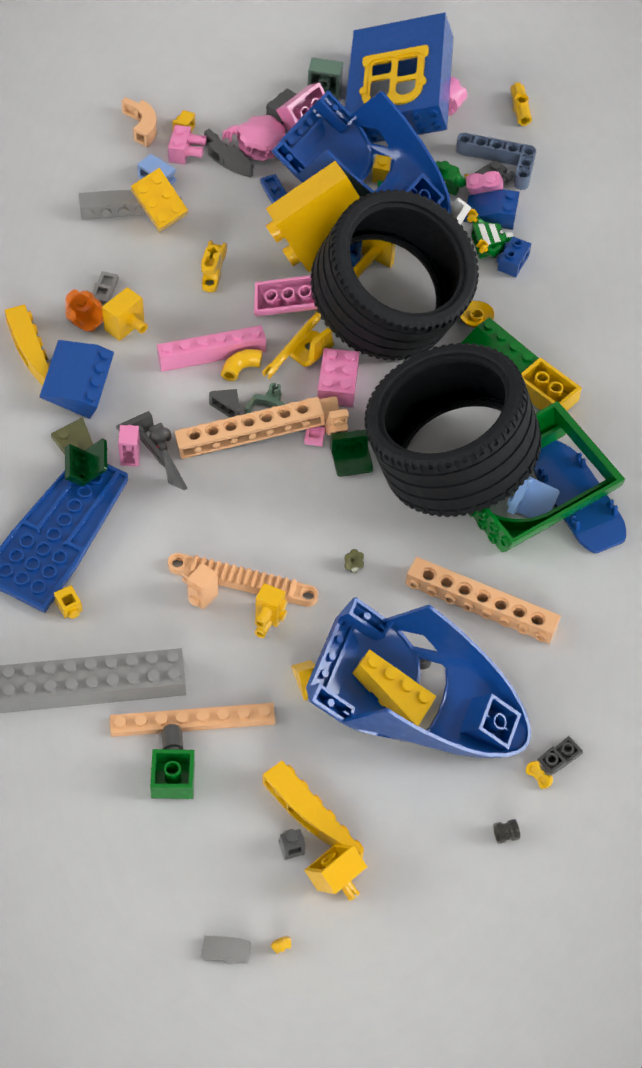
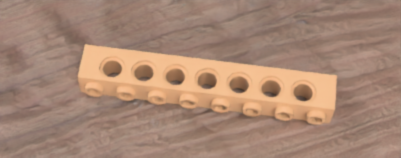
M314 397L277 407L274 406L269 409L253 411L248 414L236 415L227 419H219L214 422L199 424L198 426L182 428L174 432L180 457L185 459L325 425L319 397Z
M419 557L415 558L407 573L406 585L412 589L420 590L431 597L442 599L448 604L459 606L465 611L473 612L485 619L498 622L504 627L515 629L521 634L532 636L540 642L550 644L558 628L561 615Z

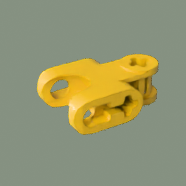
M211 240L208 242L201 261V272L203 273L202 290L205 292H215L218 288L222 264L226 257L227 243L223 242L220 245L214 244ZM207 280H209V281H210V280H213V281H214V284H213V285H210V286L206 285Z

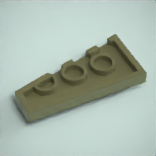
M83 417L51 433V438L64 455L65 447L68 444L82 450H86L93 445Z

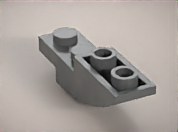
M211 129L204 131V136H207L208 155L215 162L234 173L250 178L253 177L254 164L235 145L228 147Z

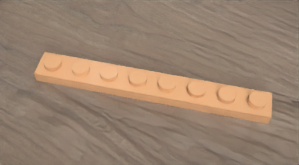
M274 703L110 715L111 737L162 733L163 728L169 724L178 725L182 732L275 725Z

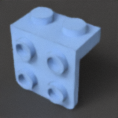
M529 476L527 480H524V484L518 487L515 495L510 496L507 502V506H509L507 512L513 515L520 513L528 518L545 514L553 509L560 492L558 489Z

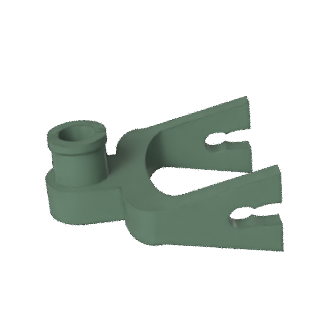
M271 383L266 395H253L246 405L244 413H251L254 405L257 404L269 407L285 405L284 402L280 401L282 395L280 391L281 385L277 384L276 387V383Z

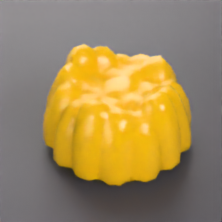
M284 936L274 940L271 944L272 949L277 954L284 952L285 949H290L291 938Z

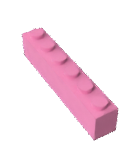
M262 325L157 344V356L161 372L227 360L234 353L246 349L263 350L264 353L266 352V337Z

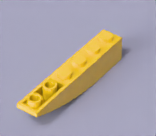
M25 304L5 309L6 322L15 347L29 371L43 386L50 363L46 362L48 360L46 350L41 349L43 344L41 337L36 335L38 334L36 324L31 322L33 321L32 313L27 311Z
M282 760L263 774L262 784L305 829L331 847L335 843L354 846L363 859L364 848L362 844L350 836V832L345 825L338 823L334 813L322 805L320 797L311 793L307 783L296 776V772L291 765H286Z

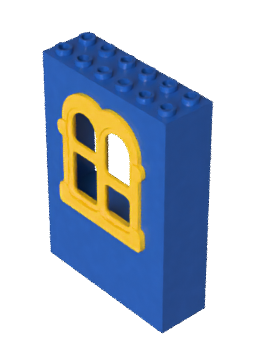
M446 12L353 31L345 108L351 115L371 99L370 89L372 82L390 79L387 96L407 119L417 135L447 130L453 34ZM416 80L415 88L410 93L401 95L396 92L397 83ZM361 126L370 143L385 141L378 129Z

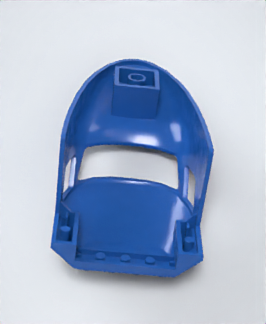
M328 90L309 108L271 151L302 183L336 161L360 197H364L366 194L371 195L375 191H386L387 189L391 191L394 189L398 191L405 190V192L411 191L413 194L418 193L422 197L426 196L427 199L434 200V203H439L440 207L446 208L447 212L451 213L450 195L436 162L407 119L382 90L352 115ZM361 126L378 129L388 146L370 143ZM374 154L391 157L390 171L375 191L372 190L363 181L373 166Z
M354 597L335 618L306 685L310 703L340 723L367 734L476 758H505L519 754L527 748L531 739V727L526 710L505 675L461 629L431 605H425L385 618L363 601ZM402 631L423 635L437 651L413 646ZM369 649L418 684H420L421 678L420 659L438 663L445 667L446 684L443 698L437 714L428 729L424 730L385 706L383 707L378 702L379 699L372 692L370 693L352 674Z

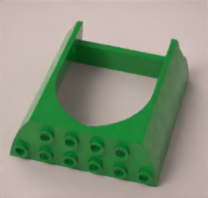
M558 401L535 413L541 431V448L567 434L606 480L553 510L532 518H506L493 514L489 508H484L480 512L476 511L474 514L468 513L470 517H474L480 530L486 532L489 541L495 544L501 552L509 551L620 488L625 481L621 473Z

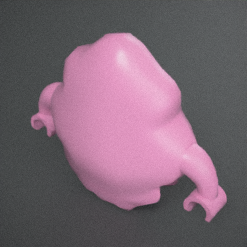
M271 115L254 116L249 118L247 122L224 130L222 140L229 138V142H232V135H236L240 143L239 149L246 157L266 161L275 158L271 151L285 135L286 128Z

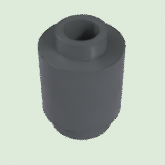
M169 724L163 728L162 749L183 750V735L178 725Z

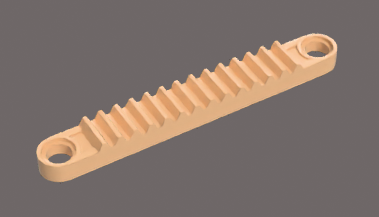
M174 553L168 558L169 571L176 575L183 576L182 572L186 567L194 572L203 563L218 573V585L258 595L262 585L265 583L286 591L285 600L289 603L311 607L318 601V591L314 586L299 583L295 579L289 580L287 577L283 579L279 575L275 577L273 574L259 573L258 570L244 569L243 566L238 568L235 564L230 566L227 562L222 564L221 561L215 562L213 559L199 558L198 555L190 556ZM178 560L183 564L180 567H175L172 563ZM305 593H312L314 597L312 599H305L303 595Z

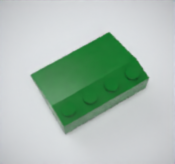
M490 317L476 326L461 343L482 344L485 347H491V349L495 348L498 352L501 351L516 364L520 373L539 359Z

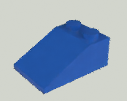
M501 189L469 195L467 204L471 209L477 211L478 217L483 221L499 223L501 228L513 230L520 192ZM466 215V217L464 218L463 222H468V221H467V217H468L467 215Z

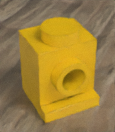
M183 110L180 116L178 115L176 120L172 121L173 130L175 125L191 127L192 132L196 126L195 113Z
M72 585L54 592L55 604L58 606L64 619L68 617L74 619L80 615V612L83 611L82 603Z

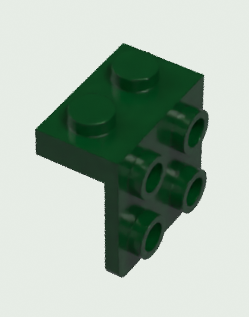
M366 430L331 434L330 449L337 476L357 475L373 471Z
M102 438L86 450L71 444L65 447L66 480L83 487L107 470V440Z

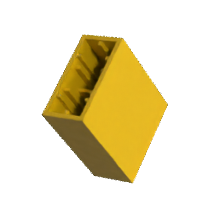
M334 161L268 206L266 210L273 220L265 226L277 243L284 238L287 240L289 245L284 247L282 251L294 267L302 262L308 273H310L320 246L342 213L354 201L358 200L360 196L337 162Z

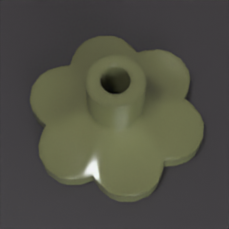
M352 549L350 553L345 555L344 567L346 570H350L351 573H357L359 569L363 568L364 554L362 552Z

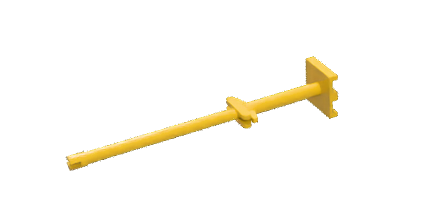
M363 240L362 254L364 256L353 268L357 278L361 276L374 260L391 268L394 264L396 244L383 240ZM316 311L277 357L262 371L264 377L268 374V379H270L277 372L282 363L321 320L320 313Z

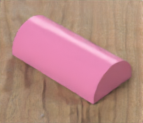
M310 275L255 282V316L317 310V306L314 305L315 300L312 298L313 292H311L312 286L310 285L312 278H310Z

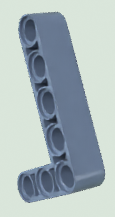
M460 133L457 136L456 152L458 154L517 165L514 186L519 190L528 188L536 156V148L534 146L470 133Z

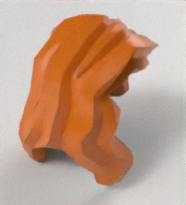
M73 289L65 298L66 319L72 321V324L86 332L95 331L104 321L103 305L91 292L87 290L79 292Z

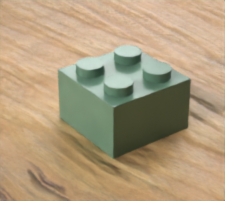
M312 57L308 69V85L320 82L325 93L329 90L336 99H339L342 89L343 62Z

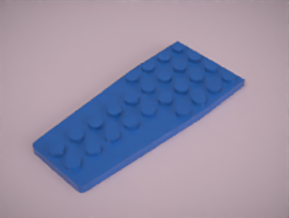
M108 464L107 470L82 487L66 480L64 470L1 544L0 591L46 613L55 600L54 592L63 589L79 566L129 480L128 474Z

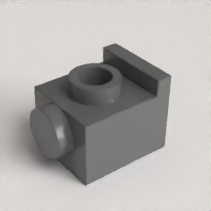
M289 829L280 834L278 842L284 860L305 855L306 843L301 829Z

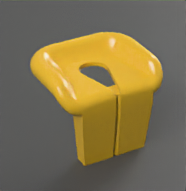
M328 327L321 333L311 330L289 356L304 367L312 365L323 356L324 348L331 349L335 345L332 338V330ZM310 343V350L305 348V345Z

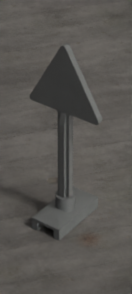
M149 411L116 425L118 431L120 430V425L139 426L140 440L166 469L168 483L182 490L188 489L168 451L164 450L162 454L146 434L149 428L154 426L153 417Z

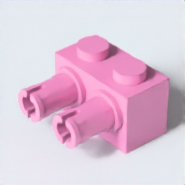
M175 125L168 146L169 162L185 164L188 156L202 158L204 148L191 146V144L206 146L207 136L192 134L191 127Z

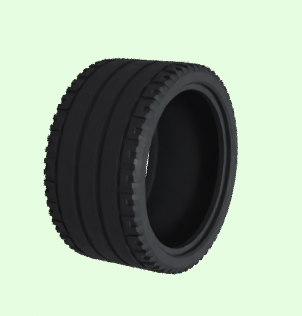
M390 189L386 191L380 190L379 192L375 191L371 195L366 194L364 197L362 196L354 201L342 213L320 246L311 268L310 278L312 279L310 285L312 286L311 292H313L312 298L315 300L314 305L317 306V312L321 314V319L325 321V325L329 326L330 330L336 334L335 336L341 339V342L348 344V347H353L355 351H360L363 355L368 354L369 357L374 356L376 359L383 358V360L390 359L391 361L395 359L402 360L403 358L409 359L411 356H415L419 352L422 353L437 344L470 305L479 281V266L477 265V254L474 251L475 247L471 244L472 240L468 238V233L464 231L462 224L460 225L458 220L451 213L447 212L446 208L440 207L439 203L436 204L434 200H429L426 196L422 197L418 193L413 194L411 191L405 192V190L398 191L397 189L393 191ZM363 240H383L409 251L422 263L431 277L436 294L435 310L424 313H407L390 308L374 298L356 276L350 257V245Z
M451 343L446 346L445 344L441 345V347L436 346L430 350L426 349L422 353L419 352L417 355L411 356L408 360L405 359L395 369L390 370V373L386 374L385 378L379 382L380 384L375 387V391L371 394L372 397L368 400L364 424L369 443L395 496L406 506L415 509L417 512L421 511L423 514L428 513L430 516L437 515L438 517H458V515L465 516L468 513L480 512L484 508L488 509L491 505H496L499 501L505 500V497L511 496L513 491H517L518 487L524 484V480L529 478V474H532L533 468L537 465L536 461L539 460L540 448L542 447L541 431L525 381L516 364L507 355H504L501 351L498 352L495 348L491 349L489 346L485 347L482 344L477 345L476 343ZM474 406L488 407L501 411L498 419L490 429L463 447L441 453H419L407 450L415 434L424 425L446 412Z

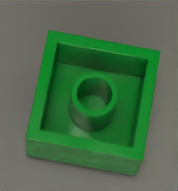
M152 749L151 798L193 799L195 750Z

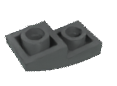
M568 736L555 748L552 746L537 760L553 775L578 758L583 753V750Z

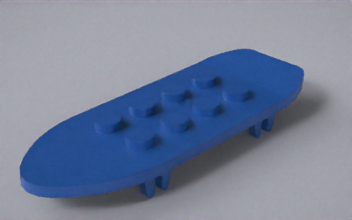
M558 440L541 448L539 460L536 461L537 465L533 469L537 480L559 490L560 493L554 505L555 507L599 484L587 466L586 459L582 458L581 452L577 453L571 447ZM608 495L564 519L578 542L592 553H600L625 542V522L618 511V506L614 505V500H610Z

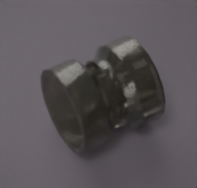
M515 819L508 820L507 823L498 822L493 824L494 835L498 844L505 843L509 839L512 841L520 839V830Z

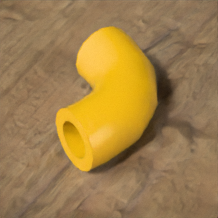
M246 349L234 353L226 360L221 370V377L227 381H236L240 371L244 368H260L263 350Z

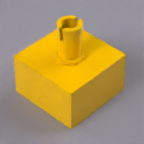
M126 287L102 306L104 330L117 340H122L134 329L141 334L147 330L148 324L144 323L143 298L130 288Z
M335 843L305 868L304 871L317 891L336 894L342 889L348 901L356 898L354 895L359 896L360 894L352 880L365 870L367 865L354 846Z

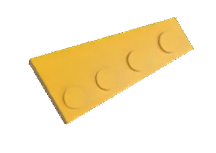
M370 649L352 672L360 683L379 699L378 702L383 707L385 706L417 726H419L436 698V695Z

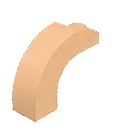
M125 97L122 100V112L139 121L133 128L134 141L148 147L154 141L157 134L156 113L153 107L146 101L142 100L140 103H137Z
M337 396L319 399L325 425L322 426L325 427L326 434L347 432L348 410L347 408L340 410Z

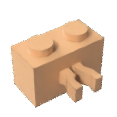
M202 563L194 572L186 567L182 572L184 576L182 581L187 584L189 602L193 606H198L204 610L218 595V573Z

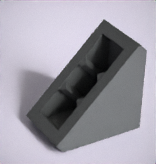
M237 389L218 390L209 393V405L229 418L240 415Z

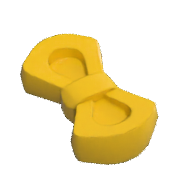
M539 761L528 763L526 774L533 776L538 781L540 789L549 788L553 783V776L547 775L541 770Z

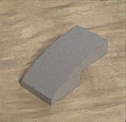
M101 271L98 283H95L92 294L101 302H109L115 291L119 276Z
M204 936L201 958L203 960H224L227 964H248L251 942L232 937Z

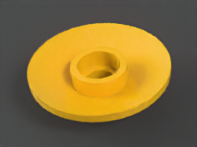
M471 301L460 319L467 326L475 328L489 317L494 320L495 313L489 304L482 301Z

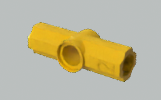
M516 82L510 86L513 112L516 114L517 123L521 126H527L532 121L528 105L529 97L526 95L524 85Z

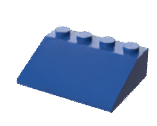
M58 340L39 398L90 419L98 407L114 352L96 344Z

